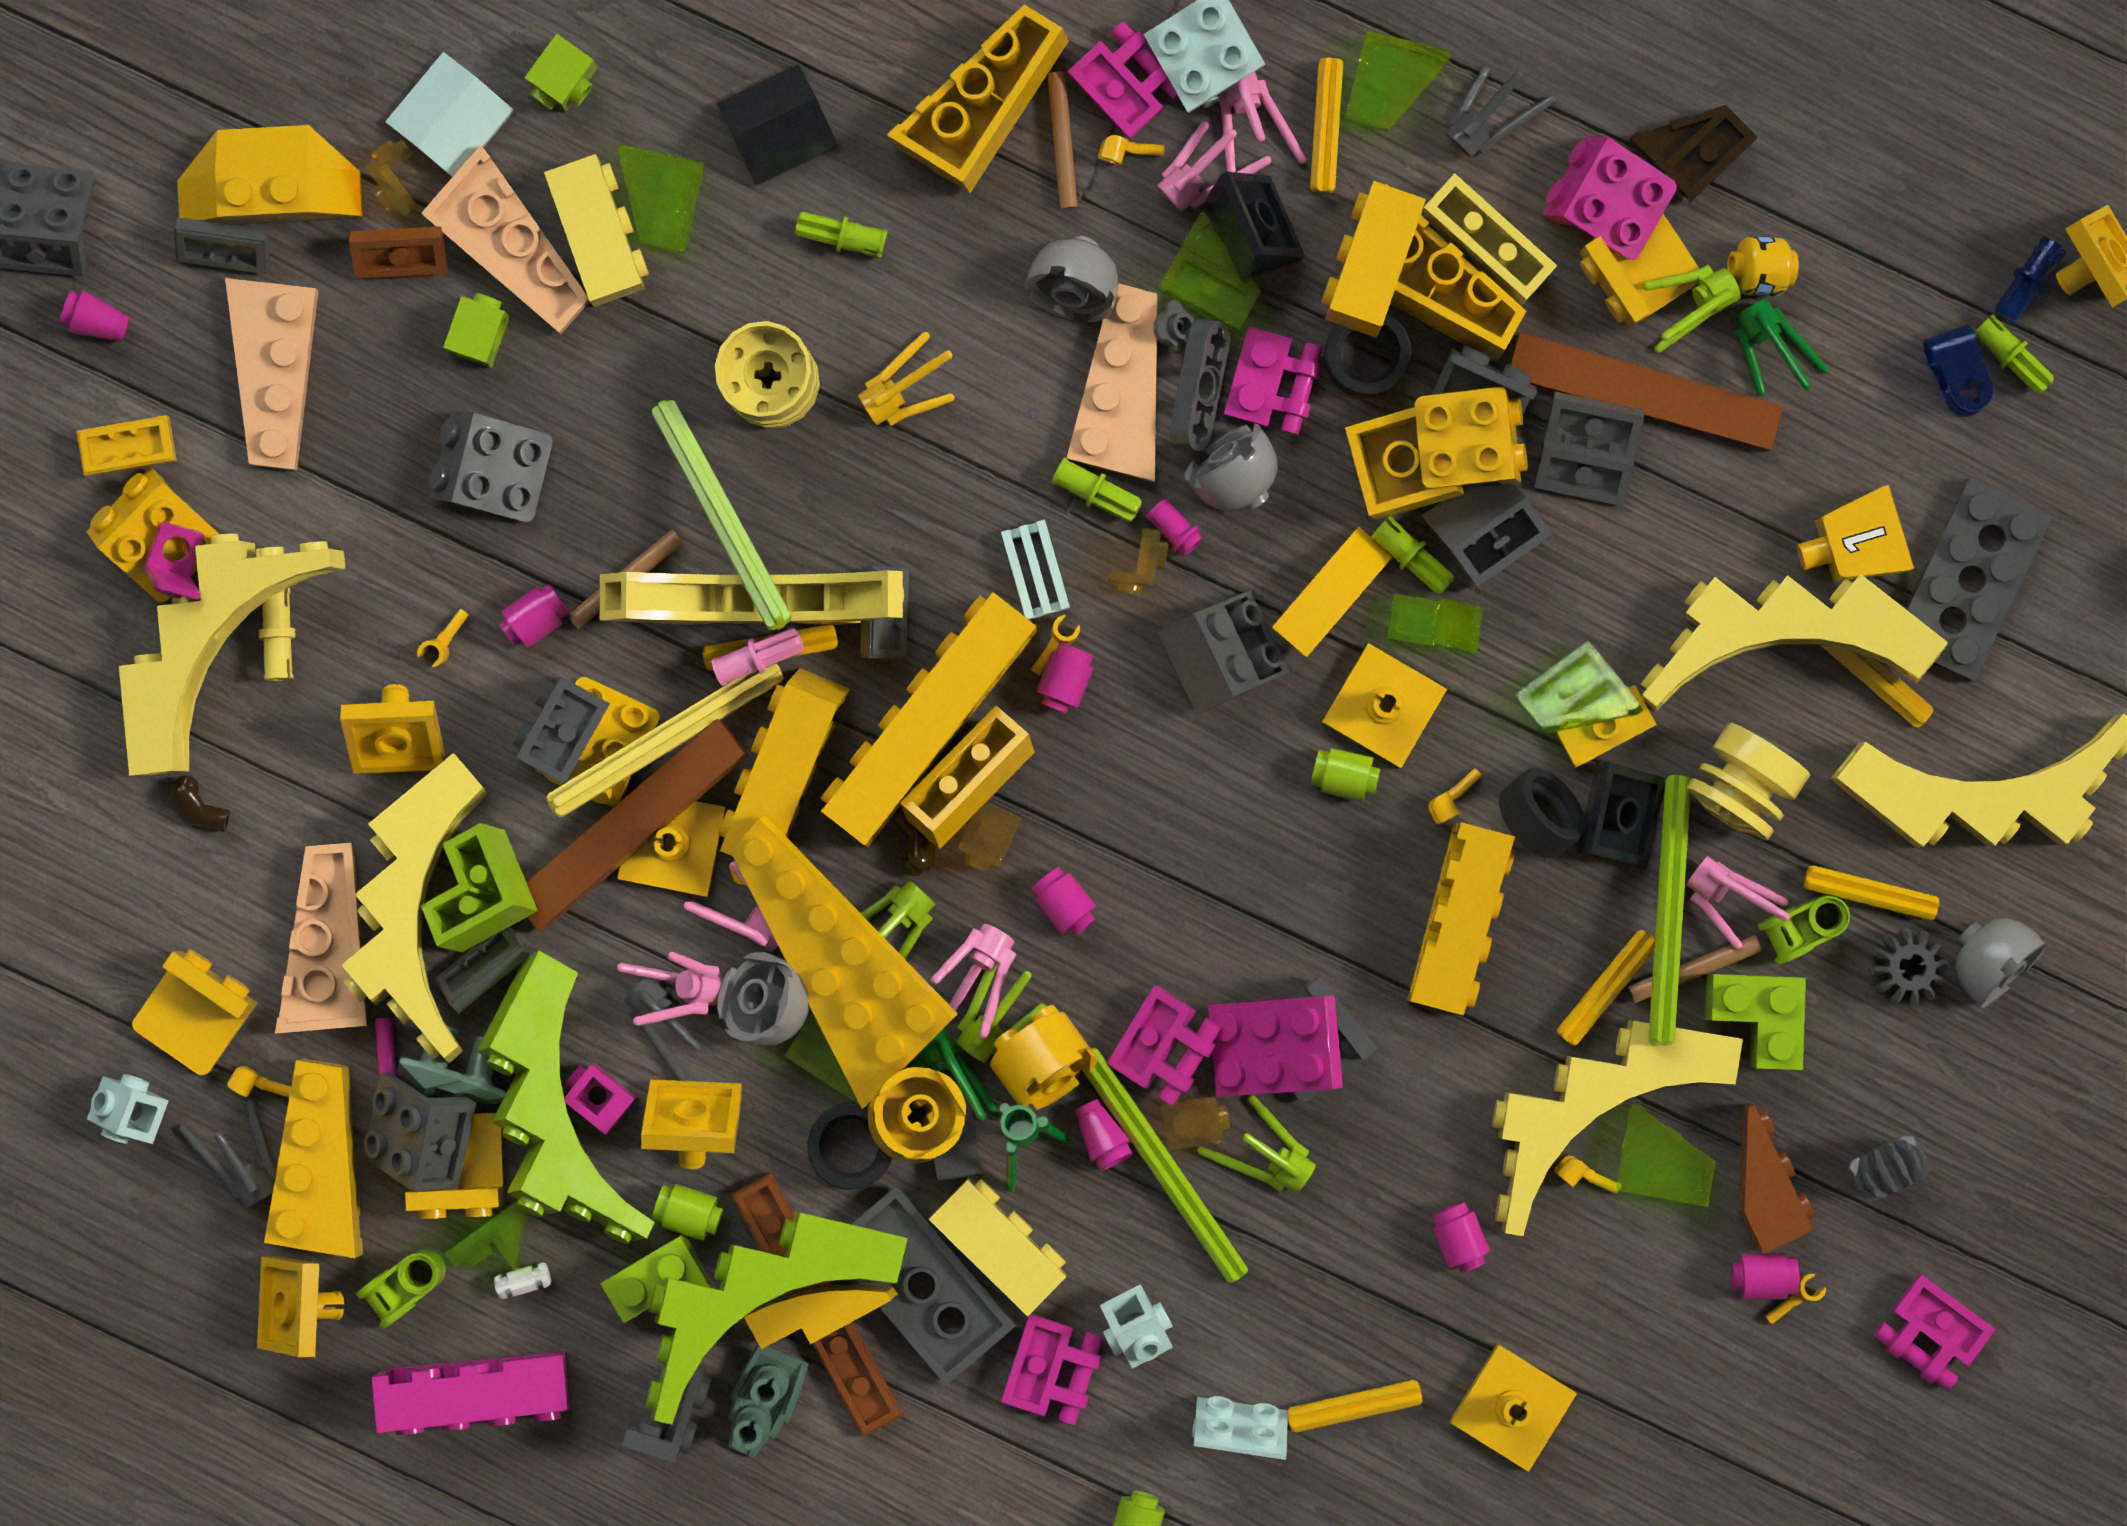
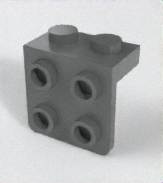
M1464 345L1462 352L1452 348L1431 395L1505 386L1512 391L1513 398H1520L1522 414H1524L1530 399H1534L1537 389L1536 386L1530 384L1532 380L1530 374L1509 364H1506L1503 371L1488 365L1489 355Z
M451 411L449 418L444 422L441 429L440 441L443 445L439 461L434 465L430 474L429 485L431 493L429 499L445 504L466 506L521 522L532 521L536 513L553 441L551 436L477 413Z

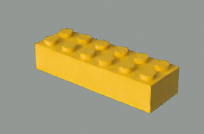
M992 592L987 600L980 595L963 616L968 624L960 635L957 636L952 631L935 652L940 660L929 673L926 669L922 668L906 690L912 696L902 709L894 704L878 724V727L883 730L880 737L873 745L865 741L851 758L849 763L855 767L845 781L837 777L822 795L821 800L826 805L821 812L867 847L871 845L900 808V802L918 785L1037 633V626L994 592Z

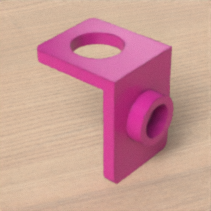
M164 521L159 524L144 566L145 572L158 592L174 598H181L183 595L199 599L201 592L190 576L197 560L195 546L202 545L204 540L202 532ZM172 537H182L187 540L189 545L187 554L177 561L168 560L163 555V546Z

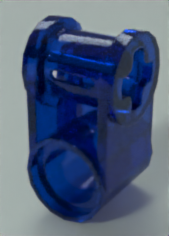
M1965 324L1923 340V349L1927 362L1937 379L1949 410L1961 417H1969L1978 413L1990 402L1994 390L1982 359L1978 340L1970 325ZM1966 386L1968 390L1976 389L1978 396L1973 400L1970 397L1962 398L1960 391Z

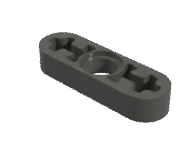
M1198 319L1190 328L1170 424L1171 442L1178 449L1202 451L1207 447L1211 439L1230 346L1229 328L1223 321ZM1201 378V388L1199 392V382Z

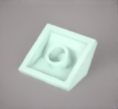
M443 52L385 122L453 177L480 145L483 148L514 110L477 77Z

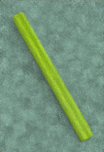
M673 400L660 401L652 409V416L765 626L769 630L782 629L785 627V624L791 621V613L677 403Z
M1670 775L1665 781L1648 1039L1651 1044L1661 1046L1672 1045L1675 1041L1691 796L1686 789L1691 779L1683 775Z
M1091 1048L1098 1058L1097 1064L1090 1074H1088L1084 1067L1082 1071L1226 1281L1233 1283L1239 1280L1248 1272L1246 1264L1107 1064L1097 1048Z

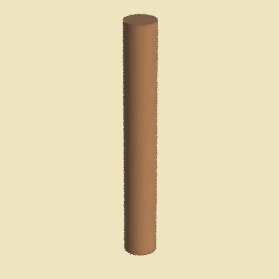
M1057 71L1048 73L1047 79L1060 210H1072L1078 208L1066 76L1065 72Z
M671 529L620 572L648 573L684 542ZM600 589L567 615L568 619L578 630L600 612Z
M1756 935L1741 940L1742 948L1739 950L1735 949L1732 945H1728L1680 965L1678 986L1762 952ZM1653 976L1628 986L1634 1003L1651 997Z

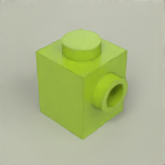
M556 33L524 78L529 86L533 88L529 95L549 110H552L556 104L564 111H567L572 103L579 106L587 97L593 86L589 80L598 67L591 57Z

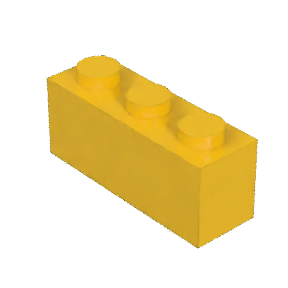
M1373 181L1368 195L1359 192L1350 217L1358 221L1353 237L1344 235L1336 257V261L1344 263L1339 279L1329 278L1321 303L1329 306L1324 320L1377 338L1383 326L1426 199Z
M995 706L900 802L907 821L937 848L941 849L1035 753L1029 734L998 706Z

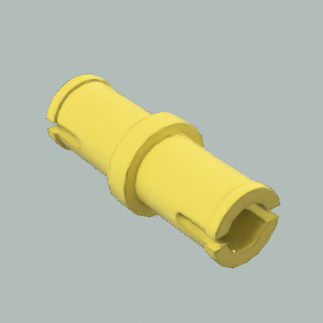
M290 588L281 590L262 604L263 629H259L258 634L259 640H262L264 644V681H289L294 679L292 674L291 640L296 638L295 628H291Z

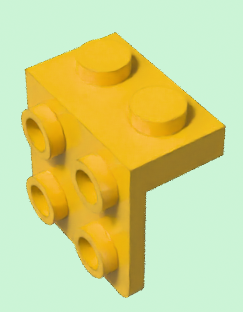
M1662 214L1639 257L1634 260L1625 259L1609 249L1601 236L1585 245L1579 253L1583 259L1580 261V266L1592 284L1599 283L1608 297L1605 303L1609 311L1619 323L1624 321L1628 329L1698 284L1695 281L1646 291L1643 288L1645 282L1693 272L1699 269L1664 214Z
M1503 386L1421 396L1415 401L1422 482L1426 487L1435 489L1495 481L1502 485L1521 483L1520 471H1527L1528 465L1525 444H1517L1516 426L1523 425V414L1520 398H1513L1510 389Z
M149 467L143 474L138 473L129 479L123 488V494L111 507L105 506L94 515L90 523L91 527L86 532L96 547L158 602H165L170 596L158 592L144 570L159 524L164 521L200 531L204 535L202 545L211 544L210 536L220 534L174 493L163 477L152 467ZM182 537L168 539L163 546L164 557L172 561L182 559L189 549L187 540ZM197 560L191 576L197 571Z
M579 678L575 683L577 686L610 703L566 782L655 729L660 719L659 712L590 678ZM535 769V771L543 774L549 781L563 785L561 782ZM631 775L591 800L599 804L615 807L623 800Z
M189 949L187 953L172 951L162 966L167 972L134 1018L132 1027L138 1034L196 1074L206 1075L215 1066L257 1005V1002L247 996L250 989L243 983L229 975L223 979L209 970L212 963L192 949Z
M474 1113L459 1188L412 1192L410 1190L405 1192L406 1211H418V1219L446 1218V1209H464V1217L492 1216V1208L505 1204L502 1128L492 1123L496 1113Z

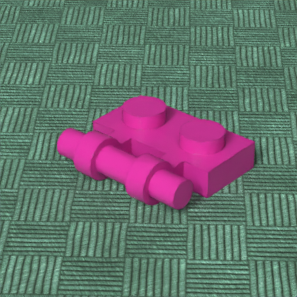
M1123 21L1111 32L1122 45L1116 52L1112 53L1100 41L1071 67L1067 74L1130 141L1163 110V106L1153 96L1158 89L1162 88L1173 100L1178 95L1155 54L1147 46L1148 42L1145 36L1140 31L1135 33ZM1132 58L1150 75L1142 83L1125 67V64Z
M1248 326L1223 416L1251 424H1259V426L1267 428L1272 411L1285 414L1281 431L1298 436L1302 420L1308 419L1311 405L1307 403L1313 381L1319 380L1322 370L1319 360L1323 347L1312 343H1305L1301 359L1288 356L1292 338ZM1283 371L1296 375L1290 399L1276 396Z
M1154 985L1107 1064L1143 1088H1149L1158 1075L1167 1081L1158 1097L1168 1104L1174 1105L1182 1091L1188 1092L1194 1082L1191 1076L1204 1056L1209 1057L1216 1045L1213 1043V1040L1220 1031L1221 1026L1205 1018L1198 1032L1193 1031L1187 1025L1196 1010L1160 986ZM1179 1040L1187 1045L1188 1048L1177 1066L1173 1067L1166 1060Z
M1918 1273L1892 1308L1893 1312L1906 1321L1900 1330L1896 1331L1887 1323L1882 1322L1875 1330L1873 1337L1886 1346L1885 1351L1895 1359L1902 1357L1919 1370L1918 1375L1929 1384L1936 1382L1946 1391H1949L1958 1380V1376L1946 1368L1953 1356L1965 1365L1970 1366L1996 1329L1922 1274ZM1919 1332H1922L1939 1345L1931 1356L1912 1343Z
M1031 1313L1028 1316L1001 1402L1045 1416L1050 1399L1059 1401L1063 1405L1058 1420L1076 1425L1080 1409H1086L1089 1395L1086 1394L1093 1369L1098 1370L1102 1356L1098 1353L1104 1337L1086 1332L1081 1348L1068 1345L1073 1331L1072 1326ZM1063 1359L1076 1363L1068 1388L1055 1384Z

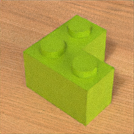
M479 823L443 843L459 885L421 905L436 945L458 952H464L538 911L506 831L483 823Z
M1706 974L1705 1019L1750 1022L1749 1067L1757 1069L1803 1070L1806 978Z
M683 1234L600 1283L623 1323L649 1309L655 1285L663 1286L665 1277L717 1289L688 1238Z

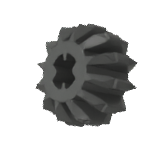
M1902 928L1899 932V943L1891 934L1883 936L1882 939L1889 950L1888 952L1876 948L1872 950L1871 955L1883 960L1882 966L1870 967L1869 974H1883L1885 977L1875 986L1877 992L1887 991L1893 986L1889 997L1891 1003L1898 1004L1905 994L1908 1005L1917 1006L1919 992L1927 1000L1935 998V993L1929 985L1930 982L1935 985L1945 986L1947 980L1943 976L1935 974L1936 968L1949 967V961L1946 959L1934 960L1933 956L1943 948L1940 942L1932 943L1925 948L1928 941V932L1919 931L1913 940L1910 929ZM1912 957H1915L1916 961L1912 964L1918 965L1917 974L1907 975L1904 978L1901 974L1905 970L1899 969L1900 961L1902 959L1910 960Z
M1903 1135L1851 1160L1848 1165V1170L1852 1177L1850 1179L1856 1191H1859L1864 1201L1870 1202L1882 1199L1920 1181L1927 1176L1930 1168L1922 1146L1918 1145L1914 1136Z

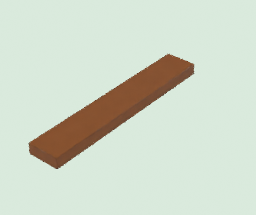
M1524 333L1518 334L1510 362L1511 366L1530 374L1532 377L1530 384L1554 392L1644 410V417L1765 451L1772 450L1784 407Z
M716 719L526 882L538 910L527 918L537 931L544 932L656 836L660 829L670 824L749 756L722 720Z
M771 1172L731 1194V1197L761 1252L784 1257L786 1248L779 1246L781 1232L786 1219L793 1221L794 1212ZM824 1281L790 1290L784 1294L788 1296L807 1289L831 1286L833 1283L832 1281ZM854 1322L812 1343L862 1437L903 1416L904 1413Z

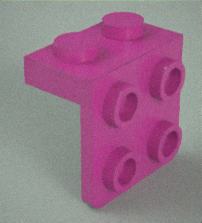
M1586 136L1584 140L1576 144L1570 153L1568 160L1570 166L1563 178L1555 182L1546 197L1548 205L1542 215L1555 224L1574 225L1594 239L1601 236L1609 249L1625 259L1634 260L1639 257L1677 188L1676 183L1673 179L1611 138Z

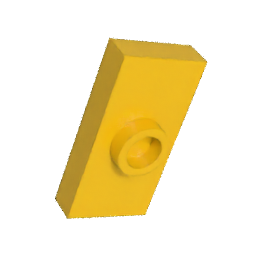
M167 415L76 431L83 474L86 477L177 462L170 417Z
M1633 685L1553 729L1573 767L1577 768L1657 724L1636 685Z

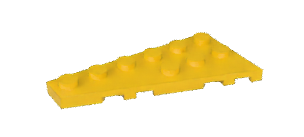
M764 815L729 850L786 962L799 974L808 991V1005L863 1109L871 1102L877 1089L891 1076L903 1070L958 1014L770 819Z

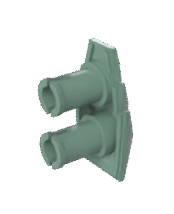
M447 1026V1028L450 1030V1032L456 1039L458 1037L459 1032L456 1029ZM475 1037L474 1046L464 1074L448 1070V1061L441 1054L433 1060L425 1049L420 1060L400 1058L397 1075L425 1097L466 1096L472 1101L483 1104H501L506 1095L504 1090L494 1087V1084L491 1082L494 1069L486 1064L488 1058L477 1052L484 1037Z
M757 1343L729 1398L733 1400L728 1420L732 1421L729 1439L730 1448L754 1458L769 1438L775 1439L783 1423L788 1424L802 1389L809 1365L808 1362L771 1346L761 1350Z

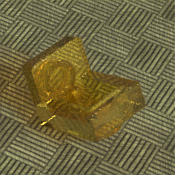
M403 140L398 141L396 144L388 141L370 155L372 161L365 167L378 184L372 189V192L388 212L395 207L404 217L417 208L418 205L392 172V169L413 153Z
M1142 529L1136 573L1109 570L1107 582L1116 583L1115 591L1143 595L1144 587L1153 588L1155 569L1165 570L1168 549L1167 542H1160L1161 530Z

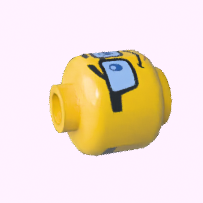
M1748 236L1739 243L1737 250L1731 251L1728 256L1727 270L1736 280L1741 294L1778 297L1787 290L1788 286L1795 284L1798 275L1799 262L1797 252L1791 250L1788 242L1782 238Z

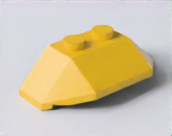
M309 125L217 130L177 180L180 218L230 225L363 217L361 172Z

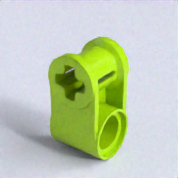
M1821 895L1796 907L1784 910L1790 915L1788 921H1782L1773 915L1759 922L1757 926L1760 931L1766 932L1777 954L1774 961L1779 966L1813 950L1815 946L1844 932L1849 925L1850 912L1847 905L1841 899ZM1825 903L1834 905L1839 914L1837 923L1829 929L1821 928L1815 919L1818 907ZM1781 927L1783 928V930H1784V932H1785V934H1786V936H1787V938H1788V940H1789V942H1790V945H1788V943H1787V941H1786V939H1785V937H1784V934H1783V932H1782V930H1781Z
M420 1249L405 1257L390 1270H385L360 1289L356 1296L359 1299L365 1298L381 1319L379 1326L382 1330H385L414 1308L416 1302L435 1289L444 1280L446 1264L442 1256L436 1251ZM415 1260H422L430 1265L432 1278L429 1283H420L413 1277L411 1268Z

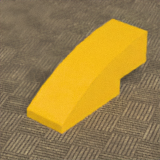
M1358 527L1270 630L1306 659L1393 556L1374 541L1364 530Z
M874 1284L831 1285L807 1289L778 1298L752 1310L744 1316V1319L761 1350L801 1328L809 1343L812 1344L890 1302L898 1294L893 1286Z

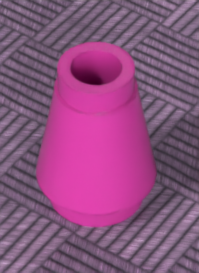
M70 290L58 325L69 328L68 333L122 342L131 317L122 314L121 311L85 290L81 294Z
M1098 1099L1083 1105L1074 1112L1078 1119L1077 1122L1090 1162L1096 1163L1100 1171L1107 1170L1121 1163L1133 1154L1128 1146L1131 1140L1105 1108L1101 1106Z

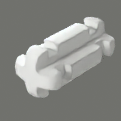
M539 1263L537 1268H533L531 1265L513 1270L504 1277L502 1274H499L494 1278V1286L499 1299L508 1298V1294H512L514 1297L539 1289L538 1286L543 1285L544 1288L551 1285V1275L546 1263Z

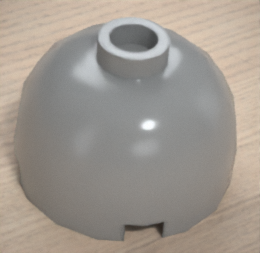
M1084 236L1065 238L1046 245L1034 259L1025 281V290L1029 287L1032 289L1030 299L1045 311L1069 320H1074V312L1090 314L1087 322H1097L1106 319L1111 314L1119 286L1115 263L1099 247L1097 242Z
M1254 424L1253 432H1251L1247 425H1244L1226 433L1204 449L1205 453L1210 455L1209 458L1200 466L1193 460L1184 474L1187 483L1205 504L1218 510L1234 511L1245 507L1247 511H1250L1260 506L1269 497L1267 490L1273 484L1278 470L1277 457L1269 438L1259 424Z
M2010 918L1994 919L1984 926L1976 921L1958 939L1963 947L1956 957L1955 973L1960 986L1966 994L1982 1008H1986L2010 989L2007 985L2019 974L2023 976L2046 949V943L2034 930L2017 920Z
M766 952L750 953L743 957L747 961L742 963L738 969L731 967L724 977L718 993L717 1010L719 1018L725 1019L726 1026L729 1029L725 1030L731 1037L755 1046L778 1045L795 1036L804 1025L809 1013L808 991L799 974L786 960Z

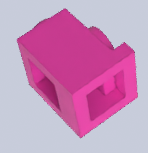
M595 1063L591 1064L587 1070L580 1065L563 1086L569 1091L564 1097L565 1103L605 1135L612 1131L638 1098V1096L626 1089ZM596 1086L602 1087L606 1091L607 1097L602 1104H596L590 1098V1092Z

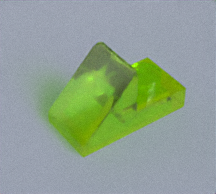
M1394 593L1386 640L1477 653L1484 608L1444 598L1434 600Z
M516 1201L448 1250L445 1255L455 1268L464 1262L470 1268H473L493 1253L488 1245L494 1242L515 1271L521 1266L529 1213L521 1210L517 1206L518 1201Z

